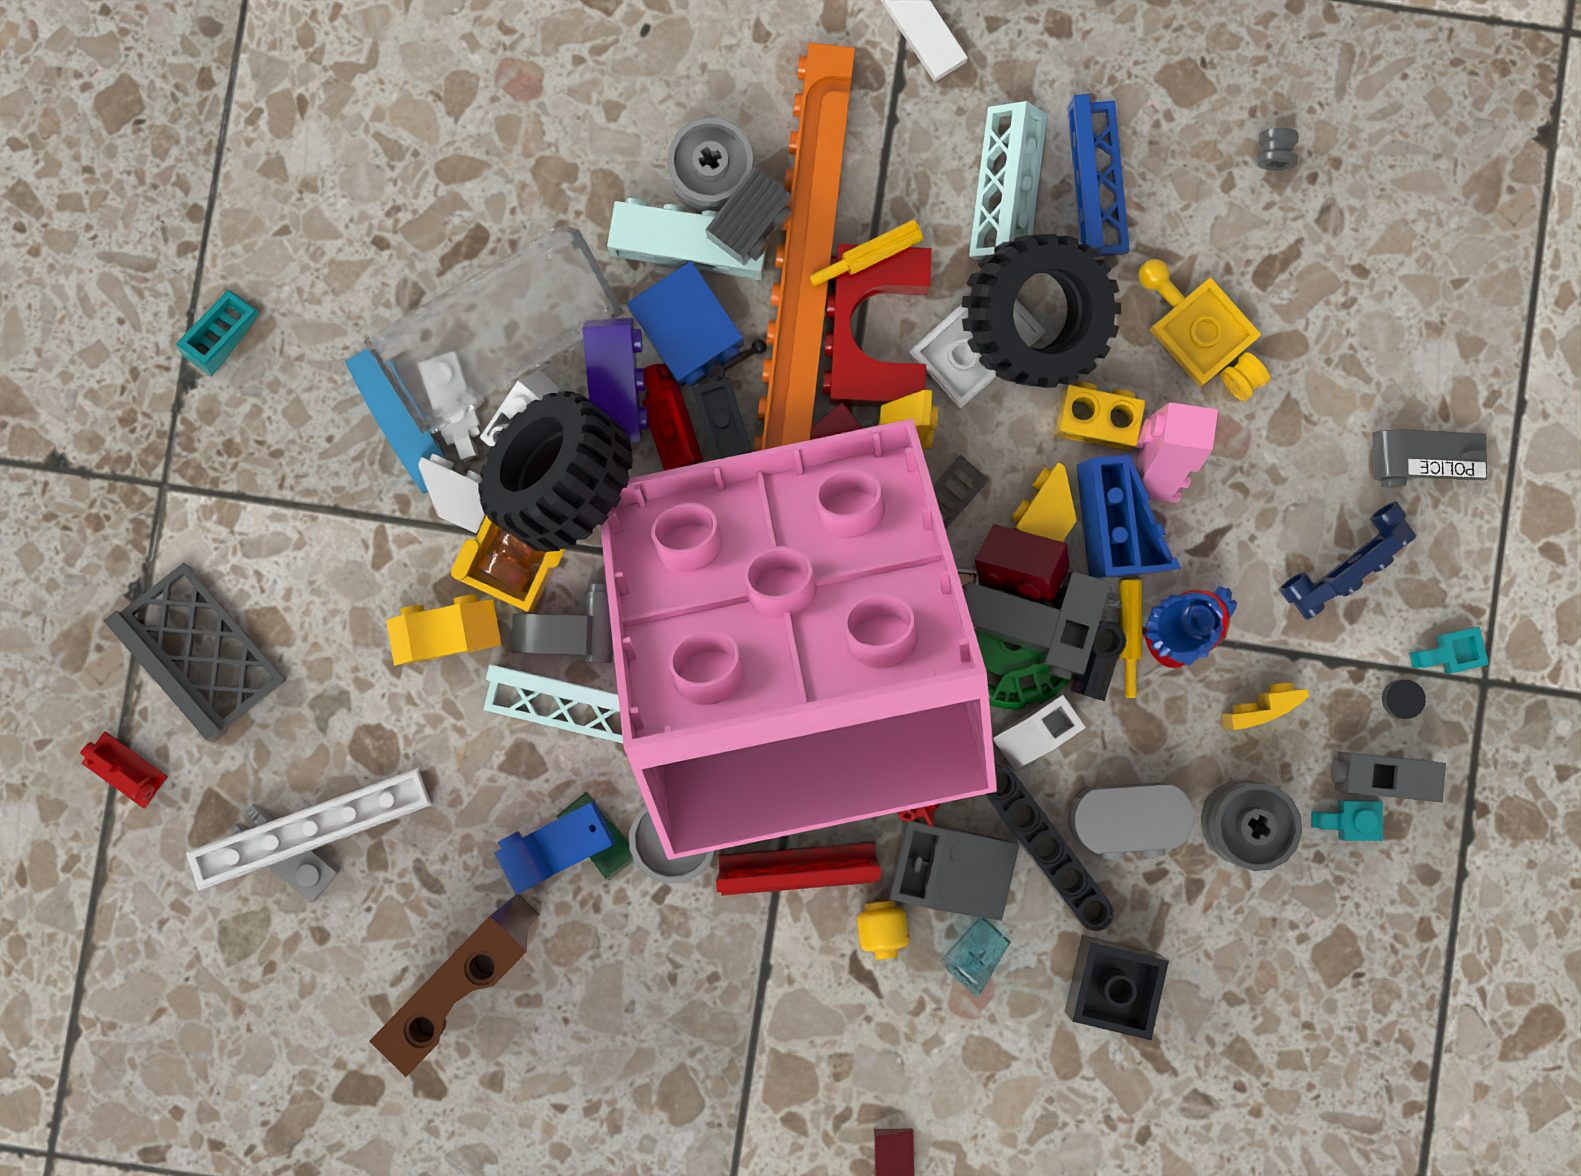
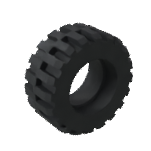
M1026 235L1016 237L1014 241L1001 243L994 247L995 254L985 255L979 261L978 266L981 268V271L979 273H971L967 285L972 287L970 296H963L962 308H968V318L962 319L963 331H970L973 338L969 339L967 343L972 352L982 355L979 362L986 369L996 371V376L1005 381L1033 387L1054 388L1058 384L1068 385L1078 381V374L1088 375L1097 368V364L1094 362L1096 358L1105 359L1111 349L1107 345L1109 337L1116 338L1119 326L1114 325L1115 314L1121 315V303L1115 302L1114 293L1120 290L1117 280L1108 279L1106 275L1111 271L1106 260L1094 259L1097 255V251L1088 244H1079L1077 238L1068 235ZM1046 273L1052 276L1063 289L1067 302V316L1064 327L1058 337L1048 346L1036 349L1029 347L1018 334L1014 323L1013 310L1016 296L1022 285L1034 274Z
M558 391V393L543 395L542 400H533L526 405L527 409L522 413L517 412L511 418L512 422L506 429L503 428L497 435L499 439L494 446L490 447L486 455L488 460L485 465H482L480 472L482 482L478 483L479 500L488 519L529 548L543 552L560 551V549L573 547L576 545L577 540H585L592 535V530L597 525L602 526L609 518L607 516L612 507L616 508L621 500L620 493L623 488H627L630 479L628 470L632 468L633 464L629 436L617 421L582 394Z

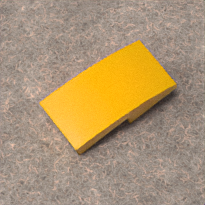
M1293 682L1270 684V692L1257 693L1260 709L1257 708V702L1233 705V712L1221 714L1223 729H1244L1274 720L1309 697L1308 689H1294Z

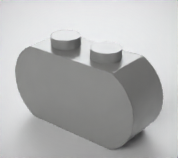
M1165 782L1093 786L1083 788L1074 797L1069 808L1068 820L1074 837L1091 851L1097 854L1102 853V859L1126 858V852L1141 851L1142 857L1165 856V849L1178 848L1188 839L1194 825V811L1186 794L1178 787Z

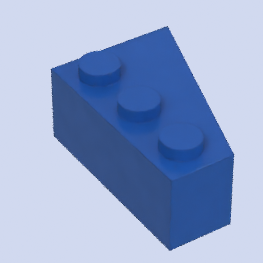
M1130 454L1093 457L1076 464L1089 576L1103 579L1163 573L1181 569L1177 558L1172 557L1163 537L1166 534L1161 523H1157L1148 501L1150 498Z

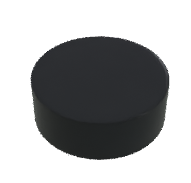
M1396 680L1389 683L1383 691V707L1388 714L1395 718H1414L1425 707V693L1421 686L1414 681Z

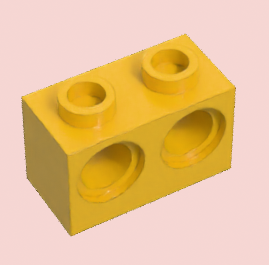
M1080 381L1074 382V386L1068 385L1062 391L1054 437L1128 452L1137 447L1146 400L1136 399V394L1127 390L1114 389L1112 394L1097 391V385ZM1074 402L1084 403L1088 407L1090 414L1087 420L1077 419L1073 415L1072 404ZM1112 410H1120L1126 415L1127 425L1125 428L1116 427L1111 422L1110 413Z

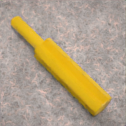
M912 219L843 253V260L810 275V281L812 285L817 286L846 271L851 275L923 241L921 229L917 222Z
M1134 578L1119 580V627L1126 636V646L1119 655V659H1125L1126 698H1135L1137 696V659H1142L1143 580Z

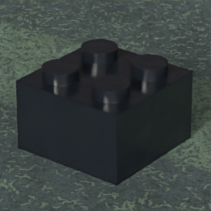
M1082 935L1065 1013L1072 1022L1152 1040L1169 961L1157 952Z

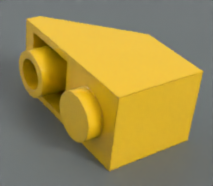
M922 390L881 405L878 426L913 418L923 454L924 449H932L934 430L937 428L938 406H931L932 390Z
M1058 462L1050 470L1044 467L1032 484V487L1037 489L1029 502L1023 499L1011 516V519L1016 522L1012 529L1061 542L1064 541L1077 519L1066 468Z

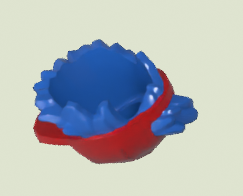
M1219 586L1214 592L1189 590L1180 595H1170L1168 599L1161 601L1160 606L1152 608L1148 621L1145 624V639L1153 657L1165 667L1175 669L1185 665L1189 666L1199 657L1203 659L1208 657L1209 652L1227 637L1230 618L1237 607L1236 600H1232L1231 589Z

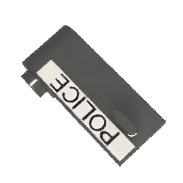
M1406 429L1382 430L1372 433L1373 480L1381 481L1382 487H1405L1406 480L1415 478L1487 480L1486 434Z

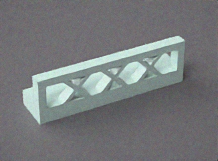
M1027 101L988 107L969 257L975 260L982 259L985 255L995 254L994 247L983 248L985 235L993 226L997 230L996 246L1003 242L1014 241L1016 237L1032 235L1047 113ZM1012 116L1011 127L1001 137L998 134L1000 117ZM1004 151L1007 154L1006 165L996 175L993 171L994 161ZM999 188L1002 192L1001 203L991 212L988 208L989 199Z
M489 664L486 680L490 681L483 708L484 711L623 743L622 734L614 733L606 720L607 717L615 712H620L617 693ZM499 684L515 687L523 700L510 708L496 705L495 701ZM524 689L534 691V693L527 696ZM542 693L551 695L561 709L548 717L542 716L537 713L531 700ZM561 698L572 700V702L565 706ZM578 703L589 704L594 709L598 718L586 726L576 724L568 709ZM526 704L530 712L517 709ZM599 707L610 709V711L602 714ZM564 713L568 722L555 719V717ZM601 722L606 731L592 727Z

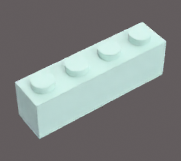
M627 198L625 202L615 201L607 244L612 257L674 267H682L692 261L699 271L762 281L767 248L757 261L751 258L744 266L707 238L706 228L719 212L705 210L702 211L701 215L687 213L684 207L666 204L662 209L650 207L646 201L635 198Z

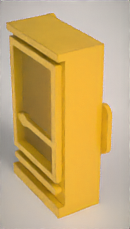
M486 515L475 540L468 539L463 543L451 569V575L461 582L534 614L554 568L558 566L566 549L546 552L527 594L480 572L500 529Z

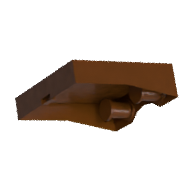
M520 894L512 897L476 929L369 1042L407 1077L439 1044L440 1036L446 1028V1016L453 1005L472 991L493 987L527 952L528 927L540 914Z

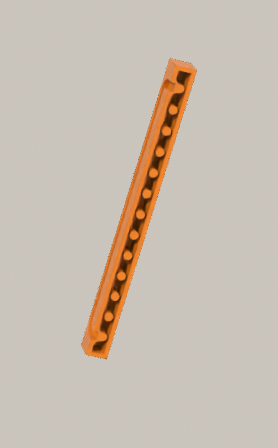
M809 42L807 56L800 55L797 79L804 80L803 94L795 93L793 117H799L800 121L798 131H791L789 155H795L794 169H786L784 186L785 191L792 195V205L790 208L793 210V214L781 229L787 231L785 245L778 244L775 268H782L781 283L773 282L771 306H778L776 321L769 320L766 344H773L772 359H764L762 382L769 383L768 396L760 397L757 420L764 421L763 436H755L753 452L810 440L828 280L817 286L812 285L810 275L830 266L855 47Z

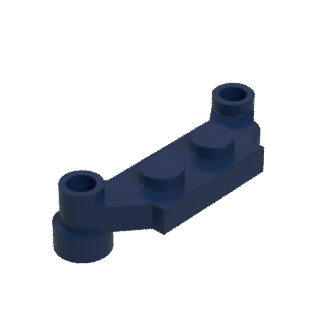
M1397 501L1385 505L1370 518L1379 531L1377 536L1316 583L1311 581L1306 572H1302L1287 580L1279 588L1280 593L1288 603H1294L1305 619H1310L1319 614L1325 608L1324 602L1338 595L1348 596L1354 593L1364 584L1362 581L1364 577L1372 571L1376 573L1388 567L1394 561L1393 555L1416 538L1417 535L1404 519L1406 513Z

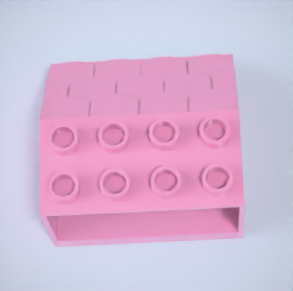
M913 418L629 479L627 488H623L620 493L621 500L617 507H612L607 514L609 518L602 526L600 525L623 746L668 860L997 792L987 672Z

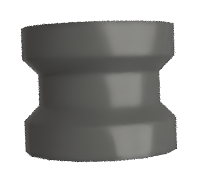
M1272 128L1260 132L1258 142L1262 146V153L1257 159L1258 167L1275 171L1295 167L1298 157L1294 153V146L1298 143V132L1289 128Z

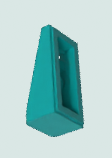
M228 289L176 343V346L185 359L212 377L260 315L259 311ZM229 307L242 316L238 321L226 313ZM219 320L230 327L228 332L216 325ZM210 332L220 339L216 344L207 338ZM200 345L208 350L205 356L197 350Z

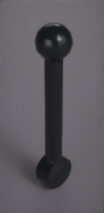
M757 339L752 343L751 348L727 362L711 365L708 369L710 378L713 380L722 379L725 376V371L754 354H763L767 348L766 343L761 339Z

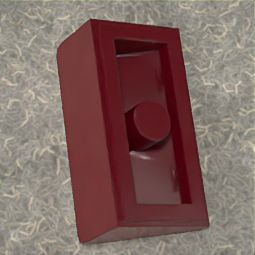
M913 1128L874 1129V1176H914Z

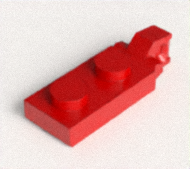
M665 363L652 364L644 368L648 390L645 391L646 399L642 401V404L647 406L649 426L664 471L702 462L703 458L676 379H673Z

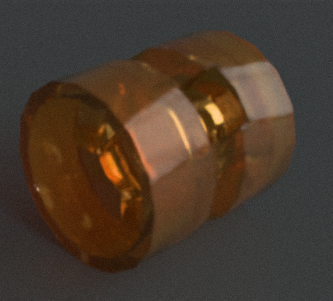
M500 528L495 536L498 545L496 548H488L478 568L510 587L523 592L533 575L530 568L531 565L539 564L546 552L535 551ZM511 544L526 552L521 561L506 553Z

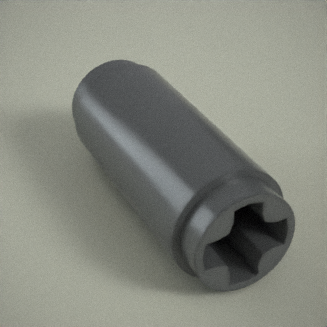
M588 584L587 592H585V615L592 616L591 655H585V662L612 663L614 651L607 584Z

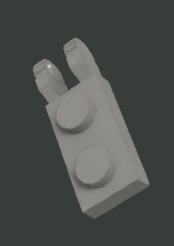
M252 804L246 811L250 818L258 825L276 820L266 810L256 804ZM236 823L230 831L235 835L249 830V828L243 824ZM316 849L268 866L310 903L317 900L340 872L335 865Z

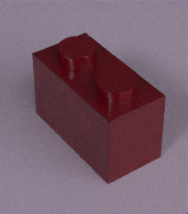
M996 524L992 525L975 558L978 580L988 588L993 590L1003 589L1021 594L1029 600H1042L1053 603L1070 568L1067 543Z

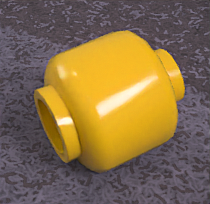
M895 900L864 904L865 910L859 912L856 916L860 948L865 952H874L875 960L898 957V949L904 948L910 943L906 910L903 907L896 906Z

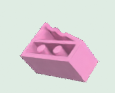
M1169 402L1143 421L1140 427L1137 447H1135L1139 448L1136 469L1150 499L1178 503L1180 501L1181 487L1188 488L1191 484V477H1187L1190 471L1199 472L1213 450L1218 409Z

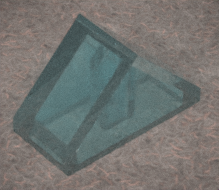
M979 917L941 961L946 970L977 997L983 991L1011 941L986 918Z

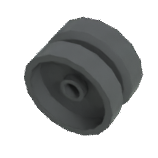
M1232 780L1219 786L1205 801L1201 814L1202 835L1209 848L1223 860L1252 871L1272 870L1287 862L1297 850L1302 835L1301 814L1293 799L1278 787L1253 780ZM1251 819L1253 820L1252 827L1248 826Z

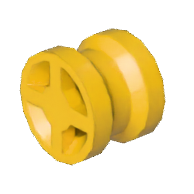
M1245 352L1238 358V364L1234 367H1227L1220 373L1221 380L1226 388L1243 402H1246L1253 396L1254 389L1264 387L1271 381L1266 367L1259 359L1248 352Z

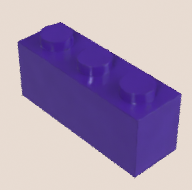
M633 318L586 320L582 330L589 400L626 430L630 442H640L642 430L649 429L647 406L640 407L639 392L646 391L644 368H637L636 353H642L643 351L641 329H634Z

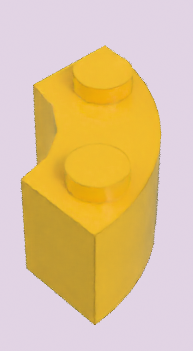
M477 594L453 598L454 605L424 611L423 605L400 608L401 615L386 620L394 666L501 646L494 600L478 601Z

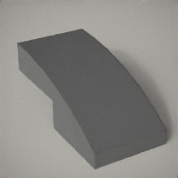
M513 614L511 653L591 655L592 616Z

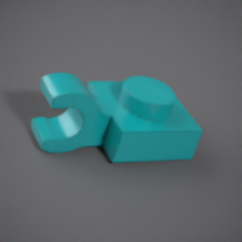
M1471 627L1436 635L1438 647L1409 653L1412 668H1426L1443 664L1445 674L1489 665L1480 627Z
M1338 800V812H1311V827L1319 828L1320 830H1338V839L1343 841H1383V801Z

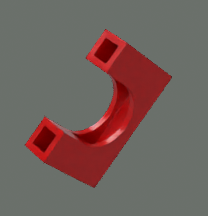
M838 244L837 256H831L830 266L843 260V253L859 245ZM908 247L852 275L846 271L831 278L836 279L835 294L827 295L826 317L834 318L833 332H826L825 355L832 356L831 371L824 370L823 394H830V405H839L841 402H844L846 406L881 407V405L925 390L927 364L892 363L872 359L864 354L856 345L851 334L850 320L857 307L875 295L904 294L927 296L930 288L932 248Z

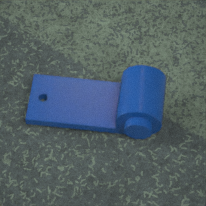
M592 801L524 837L521 836L519 831L498 841L501 849L494 852L515 895L552 875L616 844V841L595 801Z

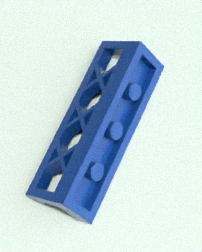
M1089 94L1074 95L1067 110L1080 244H1088L1097 251L1096 257L1128 254L1130 249L1115 101L1090 103ZM1106 113L1107 128L1099 137L1093 132L1091 114ZM1107 135L1109 139V144H1107L1103 140ZM1097 146L1110 156L1111 166L1104 174L1099 172L1096 167L1095 149ZM1111 172L1113 182L1107 178ZM1101 184L1114 194L1115 203L1107 212L1100 207L1098 187ZM1114 210L1116 211V219L1111 216ZM1105 221L1118 231V245L1104 246L1102 224Z

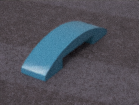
M377 342L346 360L345 363L388 442L420 491L424 494L428 491L417 465L420 458L423 457L429 460L432 454L446 460L448 458L438 441L432 436L398 378L399 375L383 347Z

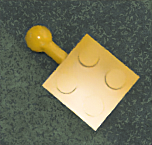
M1150 259L1140 267L1138 272L1139 281L1146 289L1157 290L1173 309L1151 327L1149 331L1200 388L1258 339L1261 334L1211 277L1185 298L1169 280L1170 271L1166 263L1159 259Z

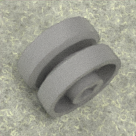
M704 117L689 122L676 133L669 146L667 163L676 196L687 209L700 215L705 210L719 212L754 168V155L749 139L738 126L723 118Z
M646 804L634 817L629 831V848L636 865L647 876L663 883H683L698 876L711 862L715 852L714 850L668 860Z

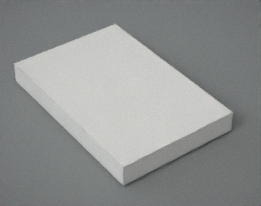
M1015 299L1013 310L1015 327L1021 339L1031 347L1046 331L1022 304ZM962 304L908 352V355L917 364H927V376L958 410L962 409L997 377L996 371L986 369L979 362L982 355L972 352L967 343L973 336L970 331H963L962 319L968 318V308H962Z

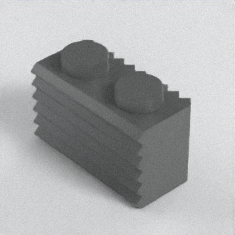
M754 167L706 228L707 238L744 266L751 258L757 261L769 245V241L766 239L775 227L781 230L792 216L793 210L790 208L792 205V195Z

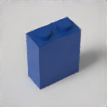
M692 261L626 303L629 312L663 363H665L673 378L676 379L680 388L687 383L690 387L700 383L709 375L707 370L711 365L719 362L723 364L741 353L739 349L744 346L743 337Z

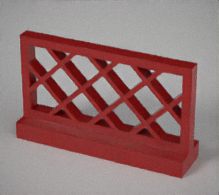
M874 842L721 854L718 856L719 872L716 878L717 892H721V896L878 883V879H881V871L876 858Z

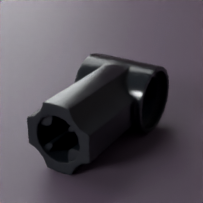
M1099 622L1084 675L1075 674L1070 691L1105 701L1118 656L1126 646L1125 633L1119 626L1112 623ZM1108 629L1113 635V643L1107 650L1102 651L1097 646L1096 638L1102 630Z

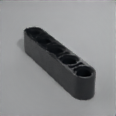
M995 764V773L1003 772L1008 779V784L1001 793L984 794L986 799L1074 918L1089 930L1101 931L1106 929L1112 923L1114 917V909L1110 901L1016 774L1007 767ZM1021 804L1028 805L1031 810L1029 821L1023 825H1016L1012 819L1013 810ZM1043 837H1052L1054 841L1052 853L1048 856H1038L1036 852L1037 842ZM1067 869H1076L1078 874L1076 884L1070 888L1061 887V874ZM1091 901H1099L1101 904L1100 915L1093 920L1085 919V906Z

